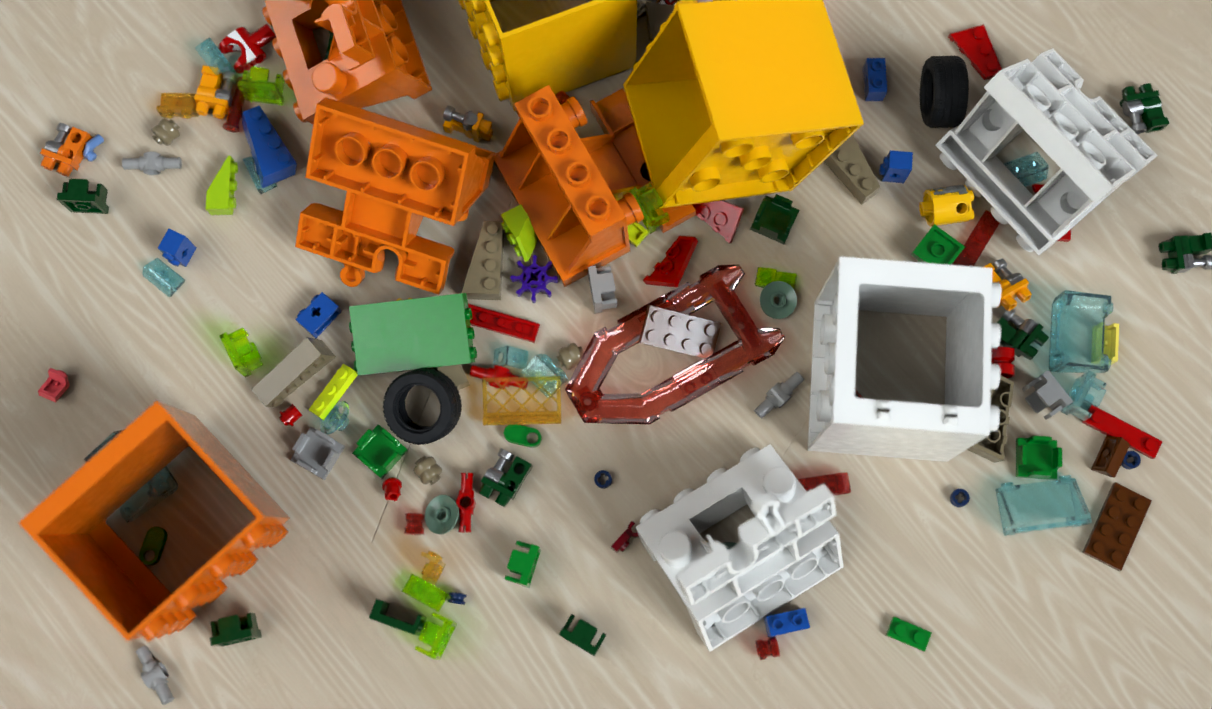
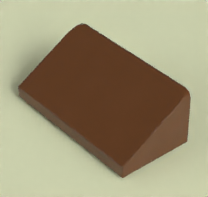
M1106 436L1091 470L1115 478L1130 444L1122 437Z

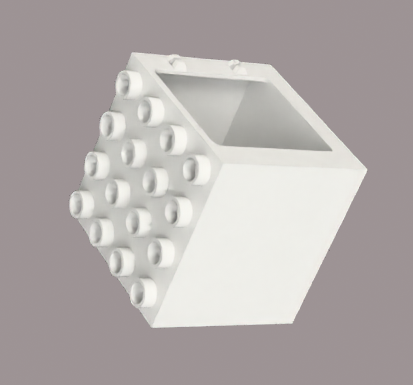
M839 257L814 303L808 451L948 462L989 436L990 431H997L1000 412L998 406L990 405L991 389H997L999 386L1000 367L998 364H991V348H998L1001 327L999 323H992V307L997 308L1000 304L1001 284L992 282V268ZM858 310L947 317L945 405L861 399L855 396ZM877 409H888L889 412L877 413Z

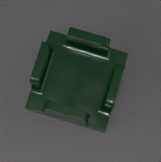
M69 179V183L63 182L62 193L58 192L57 200L70 212L108 214L109 206L106 205L108 190L102 184H97L96 191H88L89 181L87 179Z
M776 194L774 198L765 195L750 230L785 244L800 210L792 207L793 201Z
M247 613V616L240 618L239 615H232L210 622L212 637H210L211 646L223 647L262 638L261 630L257 626L255 613Z
M571 614L559 636L595 657L607 634L603 633L596 646L591 645L597 633V628L580 619L574 630L569 632L568 629L575 618V615Z

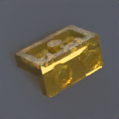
M161 93L160 106H157L156 110L162 117L169 119L173 117L185 119L198 117L196 112L197 103L194 100L195 94Z
M430 550L428 553L422 551L420 555L430 560V562L424 565L421 579L436 585L446 564L442 562L443 557Z

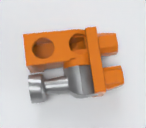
M59 123L57 126L59 133L54 141H47L45 148H42L40 152L44 156L41 166L53 171L55 164L58 163L60 165L57 172L68 177L73 169L78 171L79 164L83 159L86 142L93 137L88 132Z

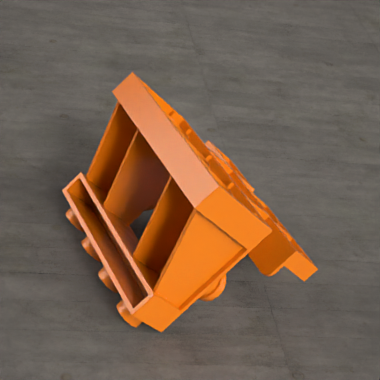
M264 0L266 6L262 8V13L266 21L274 29L276 38L272 40L273 47L277 54L284 59L286 70L283 71V78L289 88L294 90L297 102L293 104V109L302 122L314 123L316 104L326 97L358 108H365L403 96L416 99L433 90L401 0ZM323 27L334 34L328 59L322 61L312 29Z
M547 85L514 103L519 120L503 150L496 153L494 163L517 204H521L528 214L536 237L547 257L552 262L564 287L588 275V267L596 266V268H601L630 252L627 226L644 220V214L636 200L637 198L643 196L647 207L663 233L696 216V210L692 204L659 209L652 182L642 177V173L647 169V165L623 88L596 103L594 100L590 101L591 112L603 130L604 135L580 138L575 130L578 126L586 125L588 120L580 103L574 96L560 105L552 89Z
M326 97L316 104L305 178L347 191L344 211L320 203L310 204L300 212L295 247L342 262L345 267L340 272V278L349 287H356L364 280V270L372 273L380 272L384 267L385 249L393 251L399 259V265L396 267L395 272L396 281L439 295L445 287L450 259L454 255L455 250L450 246L417 236L416 234L422 219L427 217L451 226L466 220L469 208L489 186L496 153Z

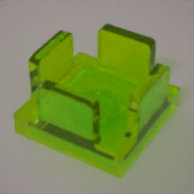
M251 67L250 73L248 70H244L242 79L238 81V87L247 101L283 105L284 97L282 93L285 81L282 75L277 74L275 82H268L270 73L268 68Z
M650 183L639 189L635 187L629 190L644 214L642 222L649 234L657 231V227L670 220L669 214L667 212L664 213L662 208L659 209V207L663 206V201Z
M244 328L231 334L225 332L219 335L234 368L245 378L252 375L251 371L263 366L262 357L253 342H249L247 338L249 334Z
M432 612L431 616L444 621L441 627L427 621L418 640L430 645L431 650L428 651L420 646H416L415 650L434 660H440L458 623Z

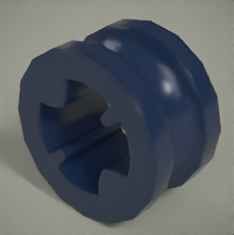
M1128 451L1121 465L1125 469H1134L1140 465L1141 458L1135 451ZM1133 457L1134 461L1127 463L1126 459Z
M601 470L596 473L594 481L599 488L605 489L611 485L612 477L609 472ZM602 474H605V477H609V480L604 485H601V482L598 483V479L601 478Z
M957 489L950 496L952 505L958 508L965 506L970 500L968 492L964 489ZM959 493L962 494L961 497L964 496V500L960 503L957 502L958 499H955V496L959 495Z
M449 592L451 596L448 600L449 603L465 605L464 598L467 597L466 594Z

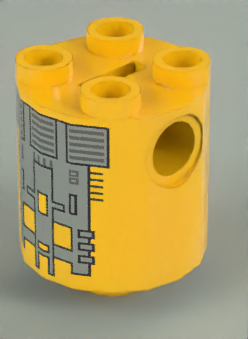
M963 184L927 189L924 192L923 201L919 203L920 215L922 217L925 216L930 227L934 224L940 226L968 222L974 219V210L971 205V201L974 200L973 191L968 190L966 185Z

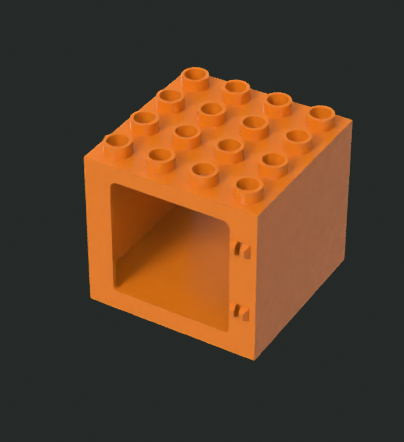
M156 401L26 515L19 524L127 642L141 637L150 642L155 637L160 639L165 634L169 636L175 631L179 633L197 617L192 610L198 604L203 606L207 602L211 604L227 590L228 587L222 581L230 575L232 577L237 574L239 576L243 575L259 560L253 554L256 549L261 546L263 548L268 546L272 548L288 534L289 531L283 524L290 517L195 415ZM190 447L256 519L172 594L107 524L106 519L185 448Z

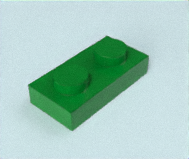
M892 617L886 636L925 652L932 632Z

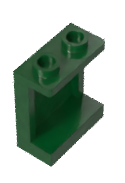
M378 599L375 600L369 619L416 636L425 633L428 626L427 617L418 614L414 625L387 616L386 613L390 603Z

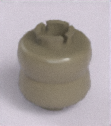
M162 119L158 125L152 128L154 134L152 137L159 145L163 143L169 146L174 139L180 136V132L177 130L180 127L172 119L170 121Z
M576 343L560 348L558 350L560 355L556 356L560 366H565L566 370L582 365L584 363L583 357H586L582 347H577Z
M423 456L415 462L414 473L420 478L422 484L430 483V485H433L441 479L439 475L442 473V468L433 457L426 458Z

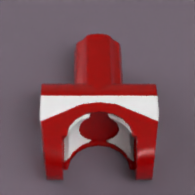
M265 24L252 34L245 27H239L220 42L218 49L222 54L233 51L242 52L233 69L237 73H244L265 60L266 54L262 47L276 38V35L268 24Z

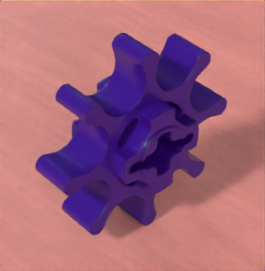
M533 255L531 266H524L521 261L517 262V266L523 272L519 276L511 275L510 279L511 282H520L522 284V287L516 291L517 297H521L524 292H530L532 294V303H536V294L539 292L546 293L549 298L552 296L551 291L546 288V285L550 282L558 283V277H550L546 274L552 268L551 261L545 266L540 267L536 264L537 256ZM531 278H538V281H531Z

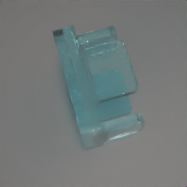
M1090 370L1075 380L1068 394L1073 402L1060 410V412L1066 415L1072 414L1084 421L1089 419L1092 413L1088 412L1090 405L1095 407L1100 405L1106 393L1104 388L1107 383L1095 378L1096 374Z

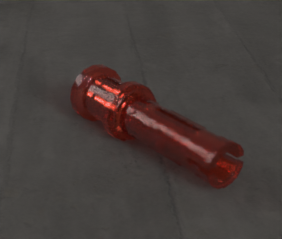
M245 77L238 78L231 107L226 112L228 116L226 123L223 124V128L229 132L237 133L240 130L239 123L243 114V104L250 80Z

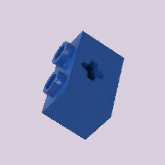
M867 58L863 66L865 101H883L887 94L885 58Z
M890 150L887 157H884L883 164H880L879 175H882V182L904 183L912 171L913 152Z
M168 229L158 249L163 253L162 256L168 259L170 264L177 267L179 265L186 267L196 250V246L185 235Z
M321 292L320 295L313 297L311 304L306 309L304 308L298 313L295 320L316 339L336 319L342 310Z
M806 608L764 617L768 637L810 628Z

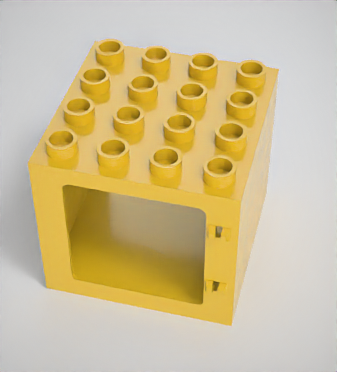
M458 0L461 9H465L467 12V22L474 40L478 39L484 65L487 71L491 70L494 78L493 85L500 102L509 99L514 111H516L514 103L547 85L550 86L555 96L633 68V65L636 63L637 0H588V3L502 33L490 4L494 0Z
M679 0L674 5V11L667 21L659 27L660 31L654 40L646 46V52L633 65V71L623 84L659 209L792 191L864 124L823 0H712L711 2L698 3V0Z

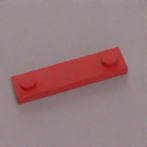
M1094 405L1089 406L1082 420V423L1107 436L1122 437L1130 444L1129 448L1150 459H1155L1163 442Z

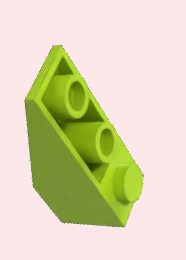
M231 156L226 158L206 192V210L210 215H233V209L236 208L234 191H237L235 173H238V164Z

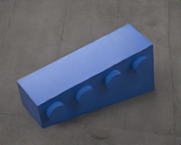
M260 105L243 111L242 126L256 165L261 187L265 188L295 175L297 163Z

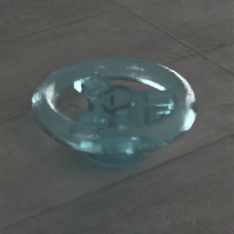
M337 402L327 417L321 420V432L329 435L337 430L342 431L349 424V418L347 417L349 414V404L347 402ZM340 407L344 408L342 414L339 412Z

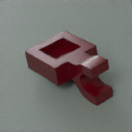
M633 521L629 523L628 529L611 546V549L616 553L619 550L623 552L630 545L628 540L631 537H639L638 533H634L631 529L635 525Z

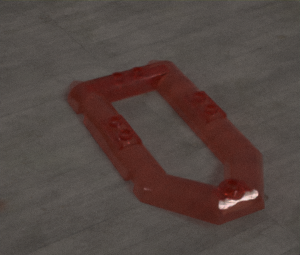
M739 264L718 265L701 274L698 282L692 285L687 282L617 320L618 325L610 330L604 327L595 332L565 388L583 422L650 425L659 420V416L663 413L675 411L744 372L742 369L751 364L753 366L773 356L785 339V336L780 328L758 329L734 291L745 275ZM715 302L738 339L643 393L603 394L600 390L618 354L640 343L639 338L648 305L691 315ZM732 308L734 313H730L728 309ZM738 324H742L744 328L740 329ZM588 399L591 401V404L586 405L584 401Z

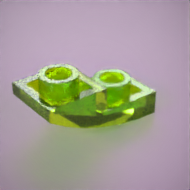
M758 267L755 286L764 288L771 282L783 281L791 285L795 290L797 274L779 272L773 268Z
M411 574L401 591L436 612L440 611L449 595L414 574Z

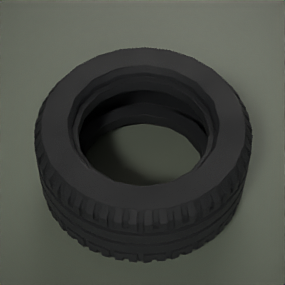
M931 56L924 63L920 80V111L922 120L929 128H955L964 120L968 106L969 79L965 61L959 56Z
M431 368L412 370L395 378L387 388L383 401L384 418H386L385 421L388 423V427L390 426V430L397 437H400L401 440L415 445L429 444L445 437L455 428L462 411L461 396L455 383L444 373ZM414 386H425L431 389L437 395L440 402L439 417L431 427L420 426L414 423L407 414L405 399L408 392Z

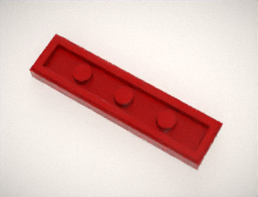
M468 304V308L472 310L470 325L535 343L540 324Z

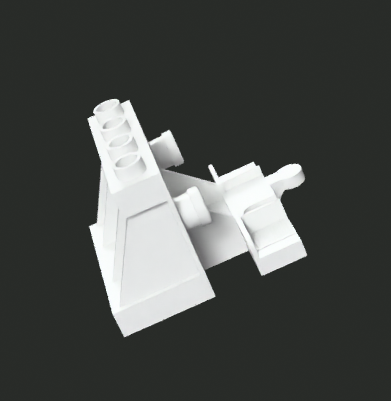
M1053 48L1040 53L1032 63L1026 59L1000 70L984 86L987 92L962 123L950 129L936 144L937 148L942 152L940 159L943 164L951 170L958 169L967 178L965 185L968 190H972L976 197L983 196L993 206L990 209L992 216L1001 224L1006 225L1009 223L1018 233L1016 240L1019 245L1028 252L1035 251L1038 255L1050 248L1121 184L1128 181L1158 156L1100 96L1090 99L1081 92L1080 89L1084 80ZM1023 130L1061 168L1034 196L996 157Z
M771 444L761 450L757 447L748 450L740 458V463L729 470L726 468L715 470L707 478L706 484L696 490L688 488L681 491L674 498L672 505L662 511L653 509L647 512L641 518L640 524L635 527L643 546L653 561L657 560L686 605L696 632L709 652L844 567L839 533L829 521V519L836 516L833 494L824 483L807 492ZM745 505L749 506L755 516L738 527L740 541L729 550L722 543L714 542L710 535H707L709 543L700 535L701 532Z

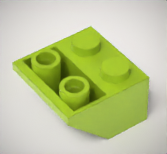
M520 204L501 214L503 219L501 226L505 233H508L506 238L510 245H515L513 248L517 256H522L524 261L527 262L538 239L528 214Z

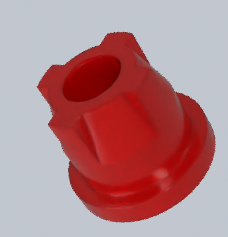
M293 404L283 412L282 410L279 412L281 414L279 419L285 426L290 424L293 427V423L303 416Z
M388 478L382 483L385 499L397 501L399 496H401L402 482L396 478Z

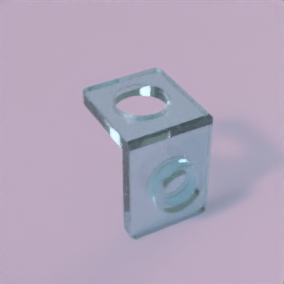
M510 346L495 349L493 366L507 365L523 370L527 369L528 351ZM502 352V353H503V358H502L501 362H499V361H498V357H499L500 353Z

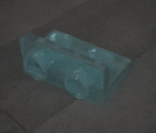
M210 37L195 47L215 75L226 71L236 74V71Z
M1038 152L1004 163L1025 187L1047 179L1049 165Z
M538 354L532 358L521 373L547 398H551L559 387L569 379L561 368L551 363L552 360L549 356Z

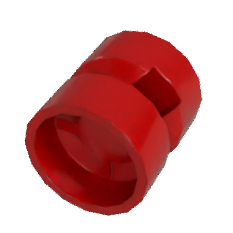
M1010 347L991 348V364L999 365L1001 376L1005 378L1014 377L1015 366L1011 362L1015 360V350Z

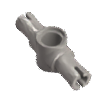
M145 152L144 156L139 158H123L122 167L124 170L140 169L145 174L158 175L165 169H181L182 160L180 157L164 158V156L157 152Z
M796 372L786 382L781 384L778 382L766 393V400L754 412L762 419L773 408L782 407L792 397V391L804 381V378Z
M143 646L136 650V654L143 665L141 678L145 685L156 691L163 705L173 701L174 697L167 685L168 681L166 678L169 677L165 666L161 662L154 660L148 646Z

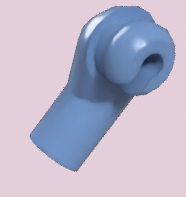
M97 134L86 142L83 157L87 158L88 161L96 159L97 155L93 151L104 142L101 135Z

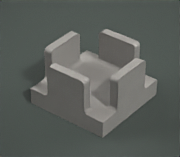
M596 266L588 267V278L595 314L602 313V310L616 308L617 299H615L614 294L616 289L611 266L596 268Z
M1049 370L1022 388L1024 392L1032 386L1036 389L1025 398L1035 413H1039L1046 407L1052 409L1051 412L1044 416L1046 420L1073 402Z
M310 427L307 434L302 433L293 446L292 450L295 453L290 461L325 480L345 446L323 432Z

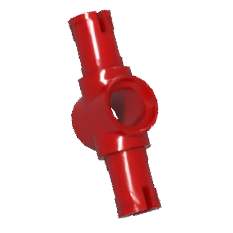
M472 365L470 370V376L485 379L486 382H489L490 386L505 389V386H514L526 389L528 385V378L512 375L508 368L494 365L493 368L489 367L487 369Z
M461 473V490H459L456 500L460 515L458 530L460 533H464V531L471 533V515H473L476 505L474 491L472 490L474 473H468V477L466 473ZM464 498H470V506L462 507L461 501Z

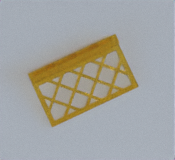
M560 376L482 378L483 425L561 424ZM548 380H556L557 388L552 394L543 387ZM509 381H514L520 386L513 395L504 387ZM528 381H534L539 386L533 394L523 387ZM487 382H495L500 386V389L492 395L487 390ZM521 388L530 396L523 404L514 397ZM541 388L549 395L542 404L534 397ZM502 389L510 396L504 404L495 398ZM531 398L540 405L535 411H529L524 406ZM552 398L557 403V411H549L543 405ZM492 399L501 406L497 412H488L487 404ZM511 399L520 405L515 412H510L505 407Z

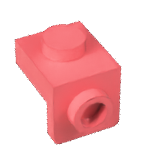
M50 368L48 370L49 378L40 387L38 394L41 397L57 402L70 385L66 373Z

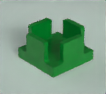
M934 224L911 255L918 260V263L952 265L965 246Z
M378 424L372 431L368 429L357 441L358 447L352 454L383 479L408 449Z
M1045 436L1017 438L1016 477L1056 480L1057 469L1062 467V448L1057 447V440H1052V437Z
M516 541V546L528 549L529 553L515 549L512 550L507 568L510 572L521 575V578L516 579L506 575L505 580L529 588L541 549L533 544L530 545Z

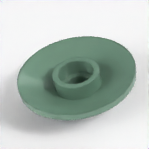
M771 282L763 288L760 294V306L763 312L771 318H786L796 308V292L786 282ZM775 297L779 298L778 304L774 302Z
M439 495L433 498L425 511L426 525L435 534H446L451 531L459 517V508L456 501L447 495Z

